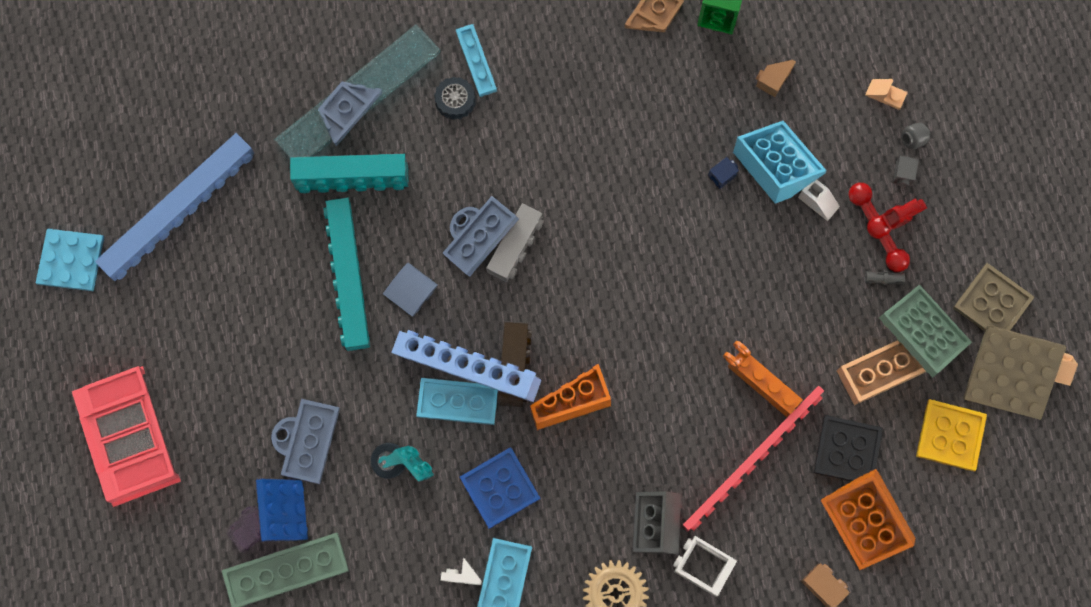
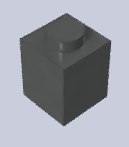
M899 156L895 165L893 182L898 183V186L901 187L911 186L916 180L919 159Z

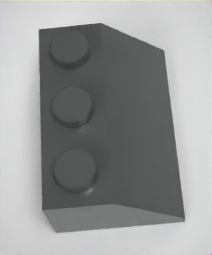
M667 491L636 492L633 552L679 554L682 494Z

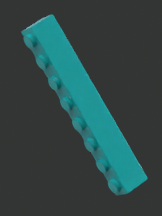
M349 198L326 201V207L323 210L325 219H328L329 225L326 226L327 236L331 237V243L328 244L330 255H333L334 261L331 262V270L336 275L333 285L334 290L338 291L339 297L335 299L337 310L340 309L341 316L338 317L339 327L343 328L344 334L340 335L342 347L345 346L347 351L370 348L351 203Z

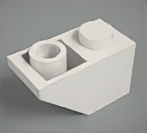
M818 180L805 187L798 197L827 221L840 207L830 190Z

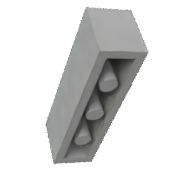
M523 203L516 213L519 220L503 237L486 268L487 273L505 282H508L509 278H514L517 272L516 265L518 262H523L526 256L524 252L526 247H531L535 239L533 234L536 230L539 231L544 223L541 212Z

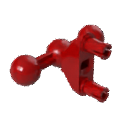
M862 182L854 184L849 190V199L852 204L861 206L869 220L867 224L869 235L879 239L886 250L885 262L887 267L893 272L906 270L910 264L909 254L905 250L897 248L889 233L891 230L912 221L913 216L927 209L926 204L922 199L917 200L915 198L904 205H896L884 214L878 215L871 202L872 189L870 186Z

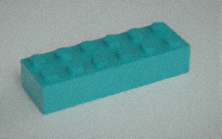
M405 154L291 157L290 180L296 191L299 190L300 193H309L310 190L326 193L329 192V189H336L338 192H346L348 189L366 191L367 188L383 191L387 187H393L394 190H403L404 187H409L408 163Z

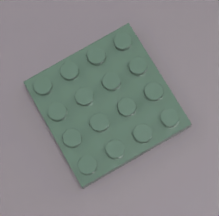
M920 285L879 317L883 324L896 336L897 340L904 345L932 378L972 343Z

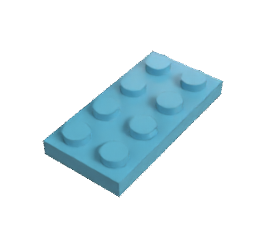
M421 378L416 416L419 418L494 425L498 390L478 383Z
M493 538L478 607H519L532 551L531 546Z

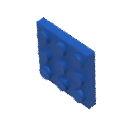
M511 447L460 476L461 481L489 529L541 499Z
M256 480L261 540H308L302 480Z

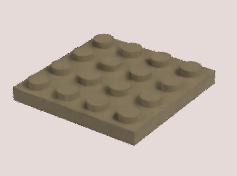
M987 325L965 390L964 399L1041 420L1066 346Z

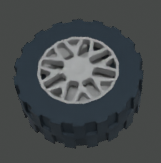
M460 77L447 78L439 83V86L436 88V93L434 94L435 104L441 115L455 120L467 117L473 111L476 101L475 91L467 80H463Z

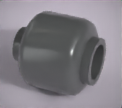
M920 122L909 125L902 131V143L910 149L924 146L929 142L930 130Z

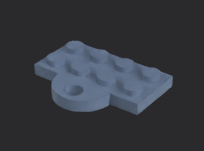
M493 196L489 198L480 210L474 207L463 208L451 220L450 232L454 240L443 254L470 277L519 218ZM466 217L465 223L459 225L461 218Z
M301 399L297 417L282 419L275 425L272 431L273 446L280 454L286 456L281 472L282 476L316 484L321 483L340 411L339 407ZM280 430L287 431L286 439L279 440L277 438Z

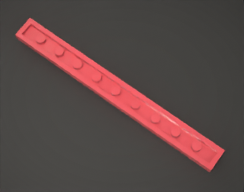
M818 386L682 527L687 532L690 529L694 531L702 523L699 519L704 514L708 517L715 510L713 505L717 501L721 503L729 495L727 491L731 487L735 489L743 481L740 477L744 473L749 475L756 467L754 463L758 459L762 461L769 454L767 449L771 445L776 447L783 440L781 435L785 431L789 433L796 426L794 422L798 418L802 420L810 412L807 408L811 404L816 406L822 400L820 395L824 390Z

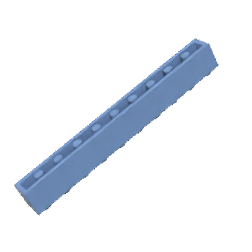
M235 133L95 262L114 281L122 279L131 266L134 267L140 263L141 257L145 253L148 254L154 250L155 244L159 240H165L169 236L171 229L179 227L184 221L183 218L188 214H193L197 210V206L202 201L206 202L216 188L220 189L223 187L225 180L229 176L236 175L243 163L247 164L252 160L254 154L252 148Z

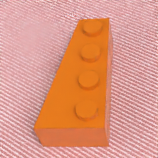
M599 364L592 367L588 372L582 373L570 383L564 384L557 391L551 392L530 405L537 430L611 406V397Z

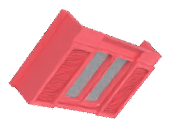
M137 366L72 391L106 502L112 503L113 507L181 482L179 474L174 472L143 377V374H145L143 366Z

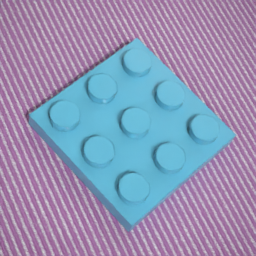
M47 229L36 284L94 291L99 266L95 261L101 256L104 236Z

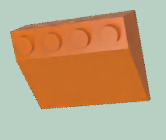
M877 469L858 477L821 499L822 504L860 570L911 548L915 544V536Z

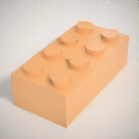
M898 340L847 363L837 370L854 406L926 372L922 365Z

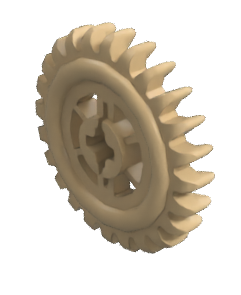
M610 560L609 567L602 563V570L597 567L594 568L596 575L589 573L592 581L586 580L585 583L589 585V588L583 589L589 595L583 597V600H589L590 603L585 607H608L602 599H608L611 602L610 607L613 606V603L619 602L624 607H647V604L642 600L649 598V596L643 594L649 588L642 587L646 580H639L642 573L635 574V566L629 570L628 562L621 567L620 560H618L616 566ZM611 579H620L618 584L610 585L608 582ZM622 580L625 581L629 588L624 589L620 586ZM606 583L609 587L608 590L601 592L603 585ZM613 588L621 592L629 591V593L619 595L617 600L614 596H603L613 592ZM630 595L629 602L625 604L623 601L624 597Z

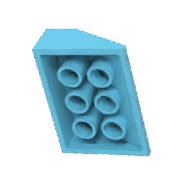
M784 121L737 137L733 153L774 203L791 198L826 173V169Z

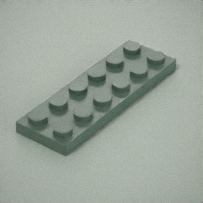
M338 533L222 570L231 607H243L349 572Z

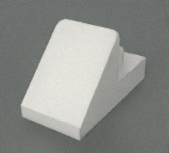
M464 558L462 574H458L459 570L447 569L446 572H441V581L473 585L482 584L480 578Z

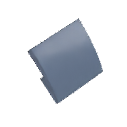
M407 263L392 280L383 295L413 317L424 302L429 299L438 284L410 263Z

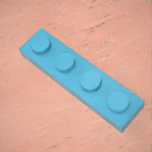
M471 24L456 29V34L479 97L497 92L474 25Z

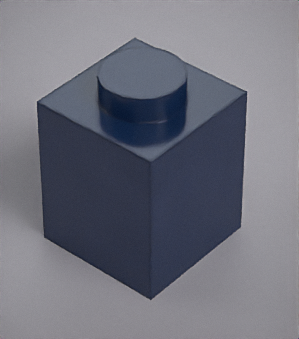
M726 157L709 170L708 176L721 189L737 176L739 172L738 166L733 160H729Z

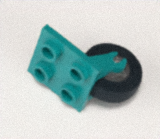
M384 443L379 445L371 455V467L379 477L385 479L395 478L404 471L405 467L418 482L434 476L432 467L427 462L421 460L419 452L414 447H400L393 443Z

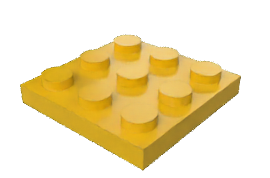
M929 399L927 401L916 457L973 472L976 471L987 414Z

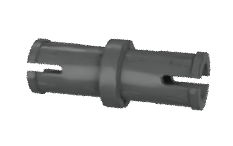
M888 271L865 272V284L875 283L887 286V284L904 285L905 273H892Z

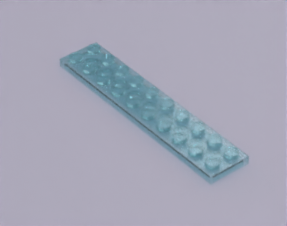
M416 24L346 82L353 85H364L366 88H380L382 90V94L366 111L367 113L440 54L441 51ZM330 94L274 139L290 158L313 157L333 141L318 110Z

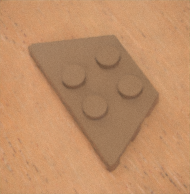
M641 0L625 23V28L665 32L683 6L684 0Z

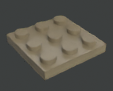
M986 263L954 305L953 309L983 331L986 330L987 325L1010 331L1034 299V296Z

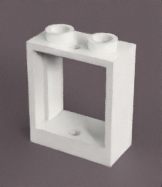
M696 536L692 540L688 538L683 547L686 550L682 557L678 556L673 564L676 567L674 572L716 597L720 593L737 560ZM695 545L725 562L712 587L682 570Z

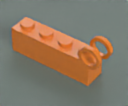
M735 341L733 345L739 351L738 355L734 357L728 352L723 355L729 363L728 368L783 415L788 417L803 399L750 355V350L744 344Z

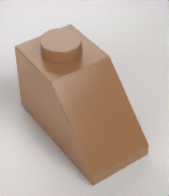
M789 60L767 65L764 71L760 70L758 73L756 87L776 97L794 68L796 61Z

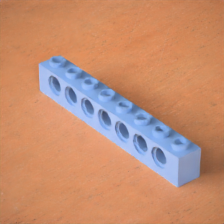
M410 330L407 333L399 331L391 353L534 402L541 383V379L536 377L535 372L527 369L524 372L519 371V367L509 363L507 366L501 365L502 361L490 358V361L486 360L484 355L476 352L473 355L468 354V350L458 346L456 349L450 348L451 344L440 341L439 344L435 343V339L425 335L423 338H420L418 333ZM435 349L434 355L431 356V352ZM451 355V360L447 362L448 357ZM468 360V365L464 368V363ZM485 366V371L481 374V369ZM502 372V377L497 379L498 374ZM520 377L519 383L515 385V380Z

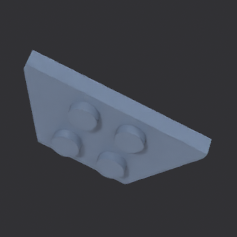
M342 81L318 108L334 145L337 146L378 99L382 94L380 88H366L364 85H353Z

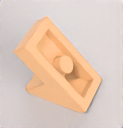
M872 79L865 96L900 110L907 92L892 86V79Z

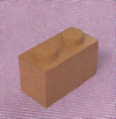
M820 563L801 582L826 607H837L850 593L847 590L848 586L841 579L837 580L832 575L833 571L826 564L822 565Z

